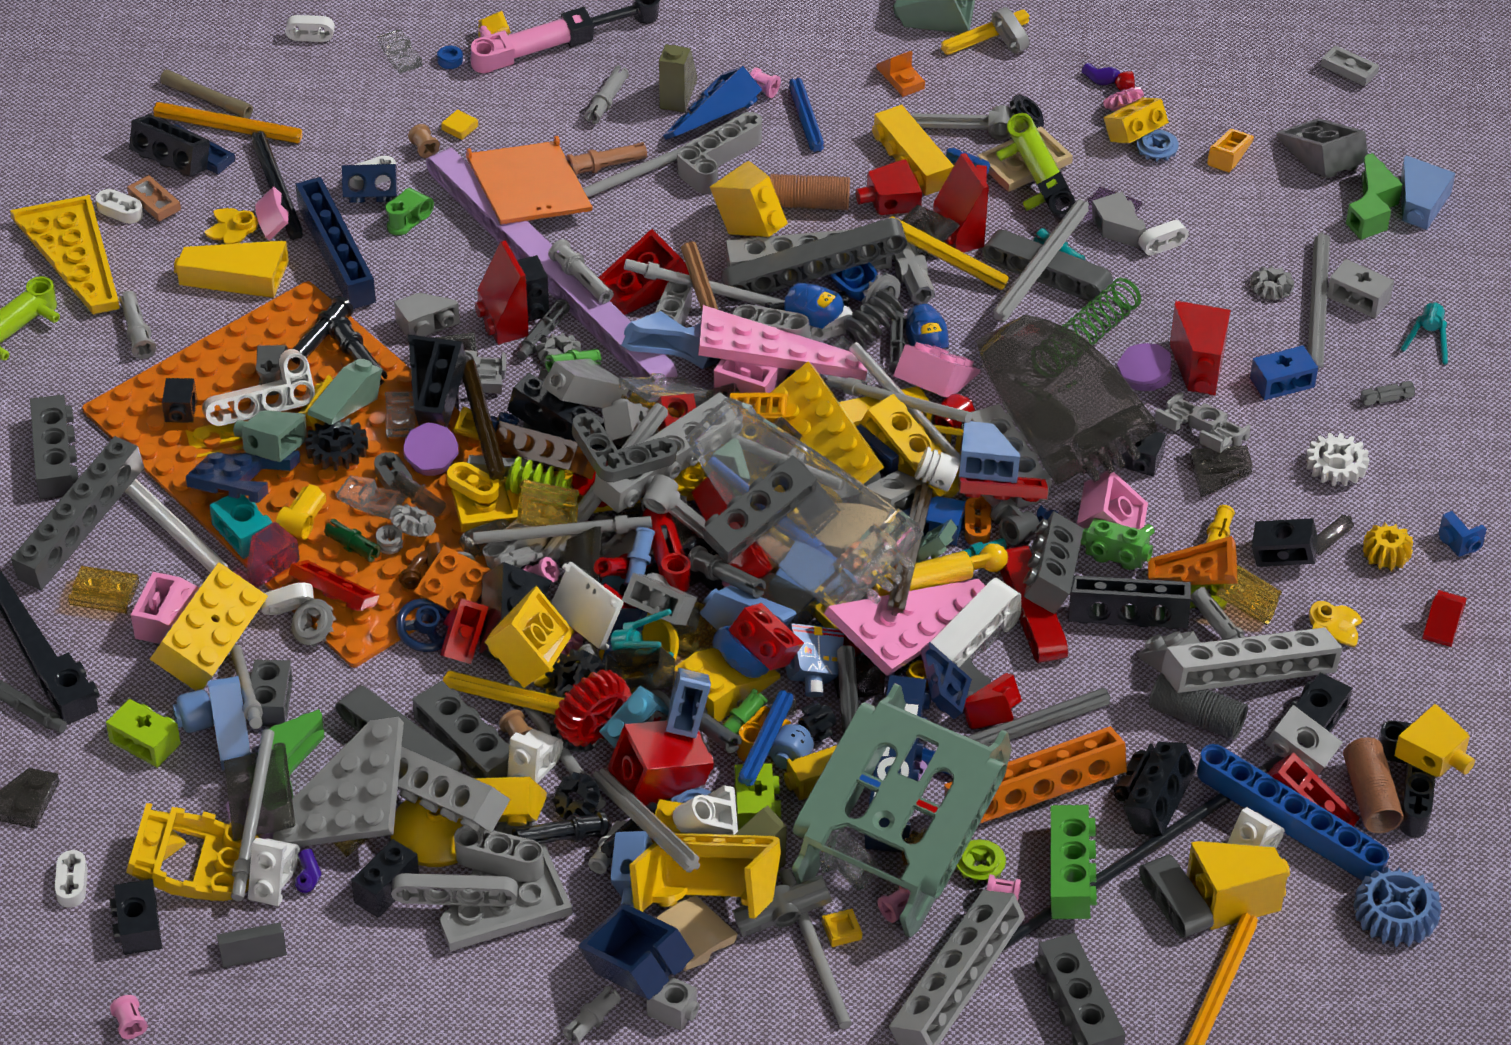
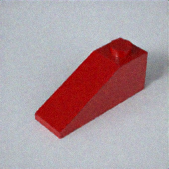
M1294 752L1276 763L1267 773L1353 827L1360 819Z

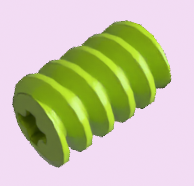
M517 457L508 471L505 483L506 491L510 489L515 494L521 492L525 497L532 495L533 499L538 501L543 498L544 502L548 504L554 501L555 506L562 507L571 487V479H565V470L561 469L558 475L554 476V467L550 466L547 472L543 473L542 463H539L536 469L533 470L532 460H528L523 467L522 457Z

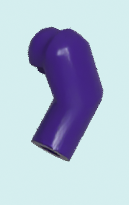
M1086 63L1081 70L1085 76L1100 86L1115 83L1116 77L1120 74V71L1114 67L1097 69L1091 63Z
M305 849L297 854L302 871L295 879V886L302 893L314 890L322 875L312 849Z

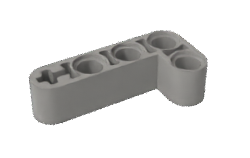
M755 112L743 113L680 147L677 151L678 176L697 192L711 194L710 186L718 181V167L761 143L762 117Z

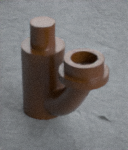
M434 542L428 544L425 547V551L416 555L408 568L399 574V582L404 588L414 589L418 586L421 580L419 569L424 564H427L429 569L444 546L442 543Z

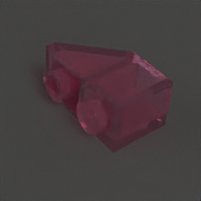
M276 522L271 523L251 538L247 571L249 583L256 588L269 582L285 569L290 568L291 563L300 560L297 539Z

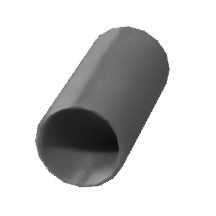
M1162 673L1158 676L1149 699L1150 709L1153 708V710L1161 711V713L1164 712V714L1178 718V720L1181 719V721L1189 722V724H1195L1199 728L1209 729V732H1215V734L1223 735V737L1226 736V738L1232 740L1238 737L1248 712L1247 703L1244 704V702L1236 701V699L1233 700V698L1230 699V697L1222 694H1216V692L1209 691V689L1177 693Z

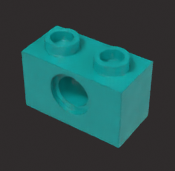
M240 494L238 499L228 495L209 505L212 525L243 559L273 544L272 531L274 530V525L267 515L263 516L258 510L256 503L249 502V498L245 495Z

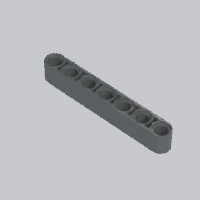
M887 218L730 266L722 272L721 279L724 285L763 295L793 286L796 283H803L898 254L906 248L907 240L900 220ZM726 296V298H727L729 301H731V302H740V301H742V300H738V299H734V298H730V297H727V296Z

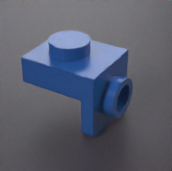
M1450 511L1442 515L1438 535L1442 542L1447 544L1460 557L1468 553H1474L1483 546L1487 529L1484 525L1468 529L1456 514Z

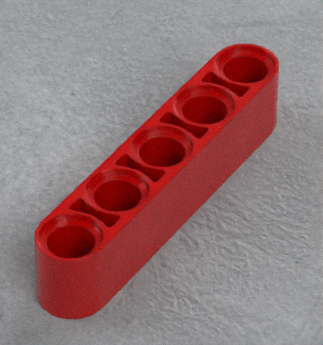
M714 471L691 492L706 522L714 514L720 515L727 509L728 503L735 498L727 482ZM732 522L729 526L733 529H740L743 527V524ZM758 539L729 563L758 579H762L772 570V565Z
M1029 546L1005 549L1008 554V561L1003 569L1000 570L1004 583L1021 594V615L1019 621L1035 661L1041 663L1067 658L1068 645L1056 613L1053 614L1024 597L1026 584L1023 581L1030 570L1027 564L1032 556Z

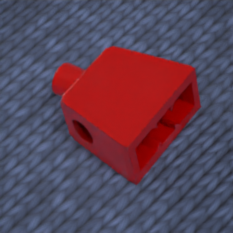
M906 159L869 171L867 173V187L855 190L858 204L872 202L877 213L880 215L921 212L922 190Z

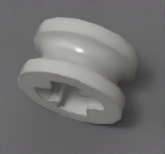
M382 526L376 532L377 544L380 545L382 553L394 554L403 547L402 532L396 526Z

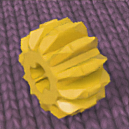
M1385 522L1381 527L1373 525L1372 529L1367 531L1364 536L1363 556L1368 558L1369 565L1378 564L1379 570L1387 567L1392 572L1395 566L1403 568L1404 564L1409 562V559L1412 557L1413 537L1408 535L1407 529H1398L1397 523L1393 526H1388Z

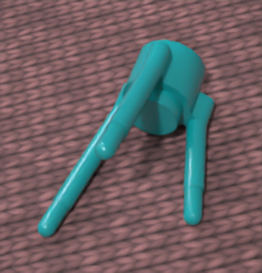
M1436 302L1425 305L1422 316L1417 317L1415 325L1401 347V351L1407 349L1421 326L1428 331L1439 329L1442 363L1444 365L1448 363L1447 322L1444 320L1445 309L1442 305Z
M666 609L635 622L624 623L623 629L615 630L611 635V646L614 652L617 654L629 653L631 656L645 655L673 658L674 654L672 652L644 649L659 648L662 644L659 641H643L642 634L636 631V628L668 616L672 611Z

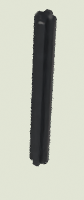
M263 131L254 132L251 135L252 143L270 189L275 187L282 193L281 205L289 211L288 224L285 226L288 236L291 240L301 239L303 237V229L267 137Z

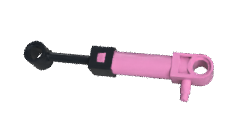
M635 0L631 6L590 17L585 7L561 13V19L509 35H507L505 30L491 34L486 26H481L479 28L481 37L475 39L471 44V67L478 73H489L514 65L515 58L565 43H568L569 47L590 42L593 40L594 27L633 15L640 23H653L658 18L660 0Z

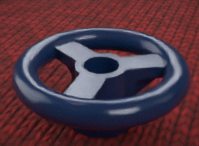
M425 598L412 600L405 604L397 614L396 630L398 636L404 644L416 651H438L443 647L449 627L446 626L445 634L441 638L436 631L440 614L446 619L450 611ZM419 608L415 619L405 620L412 610ZM418 630L420 633L426 634L432 643L418 642L411 638L407 631Z

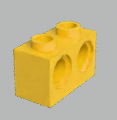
M1142 97L1103 118L1110 142L1131 143L1169 123L1161 98Z

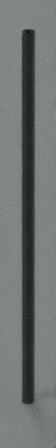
M1277 755L1258 769L1268 773L1284 757ZM1219 793L1167 827L1163 836L1155 835L1096 874V882H1090V886H1096L1097 890L1230 802L1231 799ZM1051 904L1020 924L1003 951L1052 919Z

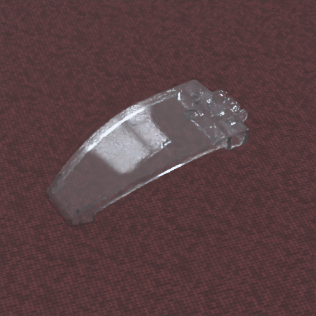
M726 397L685 436L697 460L726 505L736 496L742 497L749 491L750 485L759 477L764 479L769 475L772 467L779 460H787L792 455L817 478L816 491L755 542L782 571L825 607L859 601L864 596L874 604H878L881 598L872 588L879 584L884 590L890 592L894 587L884 576H888L898 584L902 577L893 567L897 563H900L905 569L910 571L915 567L913 562L905 555L924 535L917 522L899 508L896 510L839 466L757 414L752 405ZM778 485L773 488L777 492H785L788 490L785 486ZM754 504L751 506L756 511H761L766 508L762 504Z

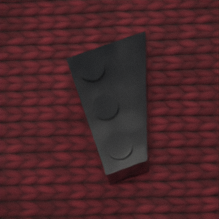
M407 334L414 411L418 425L429 422L448 428L467 361L463 343L461 341Z
M502 562L483 575L481 605L488 606L489 608L480 634V655L501 662L499 658L494 657L489 651L488 645L485 643L492 630L535 586L546 597L552 582L551 580Z

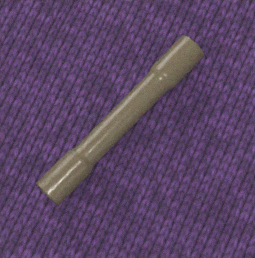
M166 69L161 74L160 82L162 84L215 104L237 116L249 118L253 112L251 104L200 85L178 73Z

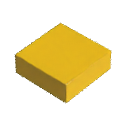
M458 109L441 123V130L461 140L478 127V119Z
M852 908L822 916V925L831 947L862 940L863 932Z

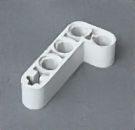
M295 349L284 351L279 359L283 380L209 397L202 406L205 418L215 426L235 423L237 420L251 419L260 411L281 412L309 404L315 395V389L307 358ZM293 357L300 358V366L295 370H288V361ZM298 385H306V393L302 397H294L293 391ZM277 391L279 398L276 403L267 404V394ZM243 398H250L251 406L245 411L239 410V401ZM216 405L223 409L219 411V416L217 417L210 413L215 411L214 406ZM230 406H231L232 410L234 411V413H232V414H231V412L227 409V408H230Z
M998 578L992 579L931 643L960 667L997 628L1008 632L1015 626L1021 615V594Z

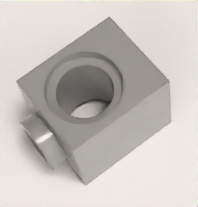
M668 976L670 981L663 986V989L657 995L647 1000V1016L682 1031L688 1020L693 1021L698 1013L700 1003L697 1002V988Z

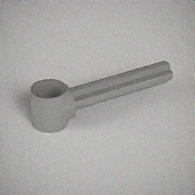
M999 105L989 111V115L913 113L911 116L921 128L988 130V134L997 140H1006L1011 137L1007 129V123L1014 113L1011 112L1010 107Z
M662 474L655 475L642 500L643 505L658 514L669 512L697 536L704 539L706 520L680 499V493L677 491L679 486L672 478Z

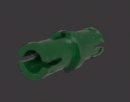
M331 519L324 529V534L342 544L346 551H354L369 562L375 561V558H378L380 554V545L363 537L359 530L350 529L336 519Z

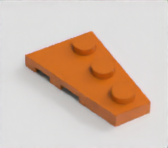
M1229 536L1153 557L1148 562V579L1191 582V585L1238 584L1236 543L1233 537Z

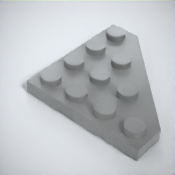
M399 717L370 720L275 816L273 840L296 844L302 847L393 835L404 722Z
M527 821L525 826H510L507 822H500L495 831L512 835L513 828L533 826L536 823L535 821ZM545 843L540 844L543 848L544 857L543 876L534 882L514 879L517 882L518 889L517 899L513 905L505 907L451 905L448 911L445 910L440 918V928L450 951L572 915L571 903ZM474 869L470 874L478 876H500ZM465 889V891L476 892V890Z

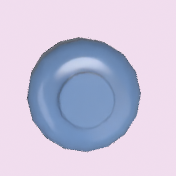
M200 689L181 694L177 697L176 704H172L178 728L183 727L187 733H193L213 727L214 719L211 700L205 690Z
M798 724L782 726L769 751V755L774 763L781 769H787V759L790 758L791 761H794V759L811 754L814 743L810 732Z

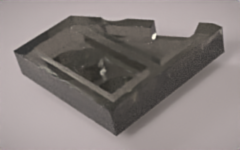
M918 204L901 220L942 242L960 226L952 219L930 211ZM915 246L918 254H923L925 259L931 255Z
M1247 445L1229 446L1221 453L1210 448L1191 449L1190 460L1200 497H1205L1252 474L1253 464Z
M28 768L0 790V821L36 829L60 782L58 774Z

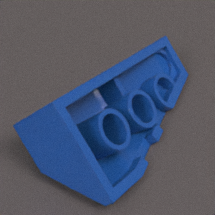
M744 66L724 72L700 94L702 97L699 100L693 102L688 107L691 113L687 112L679 117L665 132L663 137L670 139L745 107L747 109L758 100L756 96L762 89Z

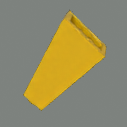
M269 241L184 247L180 257L175 259L174 273L178 275V282L181 286L274 298L289 262L287 242Z

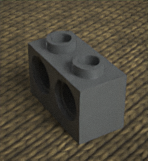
M254 659L252 672H249L256 700L262 707V726H274L287 722L293 684L291 660Z

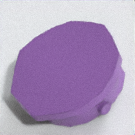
M1144 343L1130 346L1117 363L1123 380H1125L1129 387L1138 391H1155L1166 386L1172 378V371L1170 370L1171 353L1159 344Z
M429 422L411 430L405 439L403 448L404 458L411 464V467L416 472L425 476H435L447 471L459 453L458 443L454 434L447 427Z

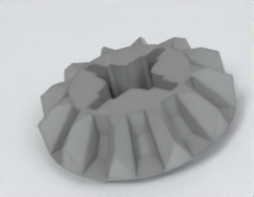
M1271 265L1267 269L1261 266L1259 271H1253L1250 286L1260 297L1276 300L1285 298L1292 293L1294 280L1291 277V273L1284 272L1283 267L1274 269Z
M885 272L882 276L876 275L874 282H868L869 288L863 291L865 295L862 300L863 304L868 303V299L872 296H876V292L880 289L890 292L898 300L900 282L895 276Z
M551 333L550 338H542L541 344L537 345V356L543 364H545V361H552L546 359L547 355L562 354L555 347L564 349L563 354L573 349L578 350V352L582 351L581 344L575 340L574 335L566 337L564 333L560 336H555Z
M408 504L404 506L396 505L390 513V521L405 534L415 537L429 536L435 530L436 523L434 522V517L428 515L426 510L418 509L417 506L411 507Z
M310 599L302 603L292 618L291 627L295 639L304 645L317 646L320 641H326L328 633L334 632L332 624L337 620L333 616V608L321 599ZM311 616L319 619L317 621V630L311 627L313 625Z

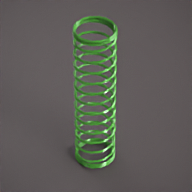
M1120 277L1115 279L1112 284L1108 285L1105 290H1102L1080 312H1077L1073 318H1070L1067 323L1063 324L1060 329L1056 330L1053 335L1049 336L1046 341H1043L1039 347L1032 351L1031 361L1035 370L1045 378H1057L1064 372L1065 368L1070 367L1072 362L1078 359V356H1082L1085 350H1089L1091 345L1096 344L1098 339L1103 338L1104 333H1108L1112 327L1117 325V322L1122 321L1124 316H1128L1130 311L1135 310L1141 304V295L1137 286L1126 278ZM1116 282H1125L1131 286L1137 295V300L1130 289ZM1115 285L1129 291L1134 298L1135 305H1129L1125 296L1115 290ZM1108 291H1112L1114 298L1107 295ZM1117 293H1118L1121 297L1124 298V300L1126 301V303H1124V302L1119 298V296L1117 295ZM1101 297H1106L1107 303L1102 302ZM1108 298L1112 299L1115 303H1117V305L1121 309L1122 314L1117 312L1111 306ZM1095 302L1099 303L1101 309L1094 307ZM1101 303L1113 312L1115 319L1111 318L1104 311ZM1088 308H1093L1095 316L1088 312ZM1122 308L1128 310V312L1124 314ZM1095 309L1106 317L1109 325L1105 324L1098 317ZM1082 314H1086L1088 321L1081 318ZM1116 314L1121 315L1122 317L1120 319H1117ZM1088 315L1098 321L1102 330L1094 326ZM1075 319L1080 320L1082 327L1075 324ZM1109 319H1111L1112 321H1115V323H1114L1113 325H1111ZM1082 321L1091 326L1096 336L1087 331ZM1069 325H1073L1076 333L1068 329ZM1103 325L1109 327L1108 330L1105 331ZM1076 327L1080 328L1086 334V336L1089 339V342L1079 335ZM1096 330L1102 332L1101 336H1098ZM1062 331H1067L1069 339L1062 336ZM1069 332L1079 339V341L1082 344V347L1078 346L1072 340ZM1056 336L1060 337L1062 344L1055 341ZM1090 336L1096 338L1094 342H1091ZM1062 338L1071 343L1076 353L1069 350ZM1083 341L1089 344L1087 348H1085ZM1049 342L1054 343L1056 351L1048 347ZM1056 344L1060 345L1066 351V353L1069 356V359H1067L1065 356L1061 354ZM1076 347L1082 349L1083 351L1078 354ZM1050 350H1052L1055 354L1058 355L1063 365L1060 364L1056 355H1054ZM1037 351H1040L1041 359L1046 367L1057 373L1056 375H1048L1039 368L1035 359ZM1042 352L1048 354L1055 362L1057 371L1053 370L1045 362ZM1070 353L1076 355L1075 359L1071 358ZM1063 358L1069 361L1068 365H1065Z

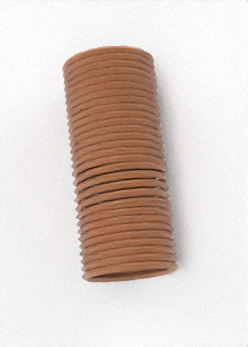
M770 174V180L779 203L783 208L794 207L796 209L798 207L799 209L804 207L805 209L849 210V176L807 175L806 177V175L803 176L802 174Z
M1364 737L1356 739L1345 747L1343 756L1364 827L1372 833L1392 831L1402 823L1404 815L1383 746L1375 738Z

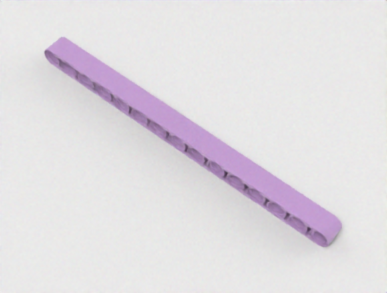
M445 149L426 159V166L430 175L499 243L506 240L517 260L538 255L548 276V292L556 299L566 300L570 305L569 312L646 388L659 389L677 379L676 367L665 354L629 351L621 346L625 338L624 330L631 321L610 301L605 304L600 303L573 275L564 273L562 266L557 261L551 260L548 256L552 244L528 221L500 225L493 207H491L488 198H486V194L483 188H481L473 169L454 149Z

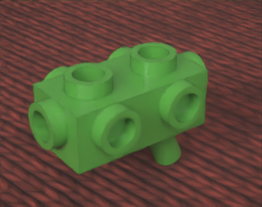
M1094 518L1090 527L1083 530L1081 545L1086 546L1085 554L1093 556L1097 562L1104 563L1110 560L1121 563V566L1127 570L1141 569L1144 562H1149L1151 559L1153 545H1150L1149 542L1150 536L1155 533V530L1150 524L1145 525L1141 529H1136Z

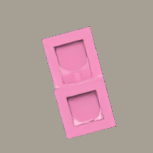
M275 187L270 189L255 204L259 225L269 241L288 224L289 211L281 205L282 193Z

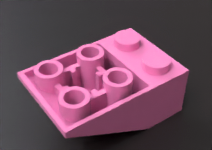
M916 342L915 346L905 344L893 376L943 397H949L951 394H957L980 373L981 369L973 367L974 361L953 354L949 355V351L943 348Z
M721 359L714 369V395L720 392L729 399L730 393H770L784 381L791 369Z
M152 572L131 613L135 639L160 644L171 626L174 625L192 600L199 587L181 577ZM211 618L214 622H218L216 618Z

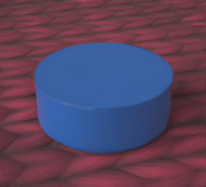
M452 45L440 48L437 52L439 66L445 69L459 67L463 63L462 50Z

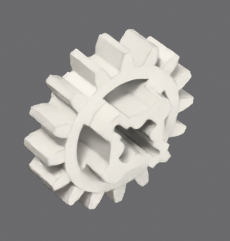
M1328 433L1327 439L1318 436L1317 442L1311 441L1306 455L1307 469L1312 470L1313 477L1320 475L1322 483L1330 480L1332 486H1336L1337 482L1347 486L1350 480L1356 484L1358 483V478H1364L1366 470H1368L1369 451L1363 449L1362 442L1355 444L1353 436L1345 439L1343 433H1340L1338 437Z

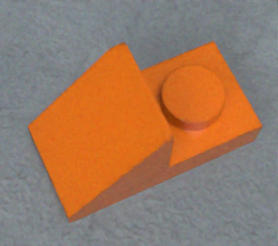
M912 51L876 64L879 72L902 97L925 89V80L912 67Z

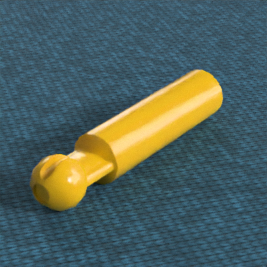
M990 543L982 549L979 555L970 557L966 551H960L918 562L915 565L909 591L972 579L974 570L980 568L989 572H998L1007 564V551L999 544ZM896 568L867 576L866 585L870 598L890 595Z

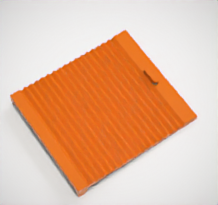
M554 136V141L473 153L471 148L466 150V159L470 163L476 178H478V182L481 188H483L491 207H493L500 225L592 211L593 206L559 146V136Z

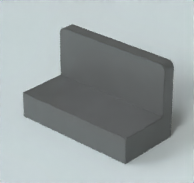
M281 922L217 934L223 968L287 955Z

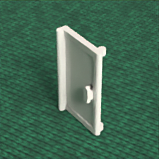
M573 562L564 564L562 568L565 572L551 604L575 631L598 649L608 650L607 640L624 602Z

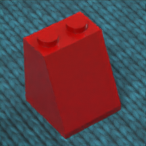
M1175 300L1170 347L1188 391L1216 395L1226 348L1230 309Z
M667 720L624 724L607 768L645 806L649 802L657 804L659 800H667L680 795L684 791L706 784L709 774L713 769L714 761L704 745L699 731L695 739L666 732Z

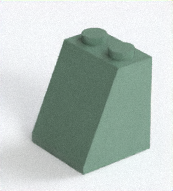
M896 0L893 10L896 18H900L903 26L907 28L964 33L970 30L975 0Z

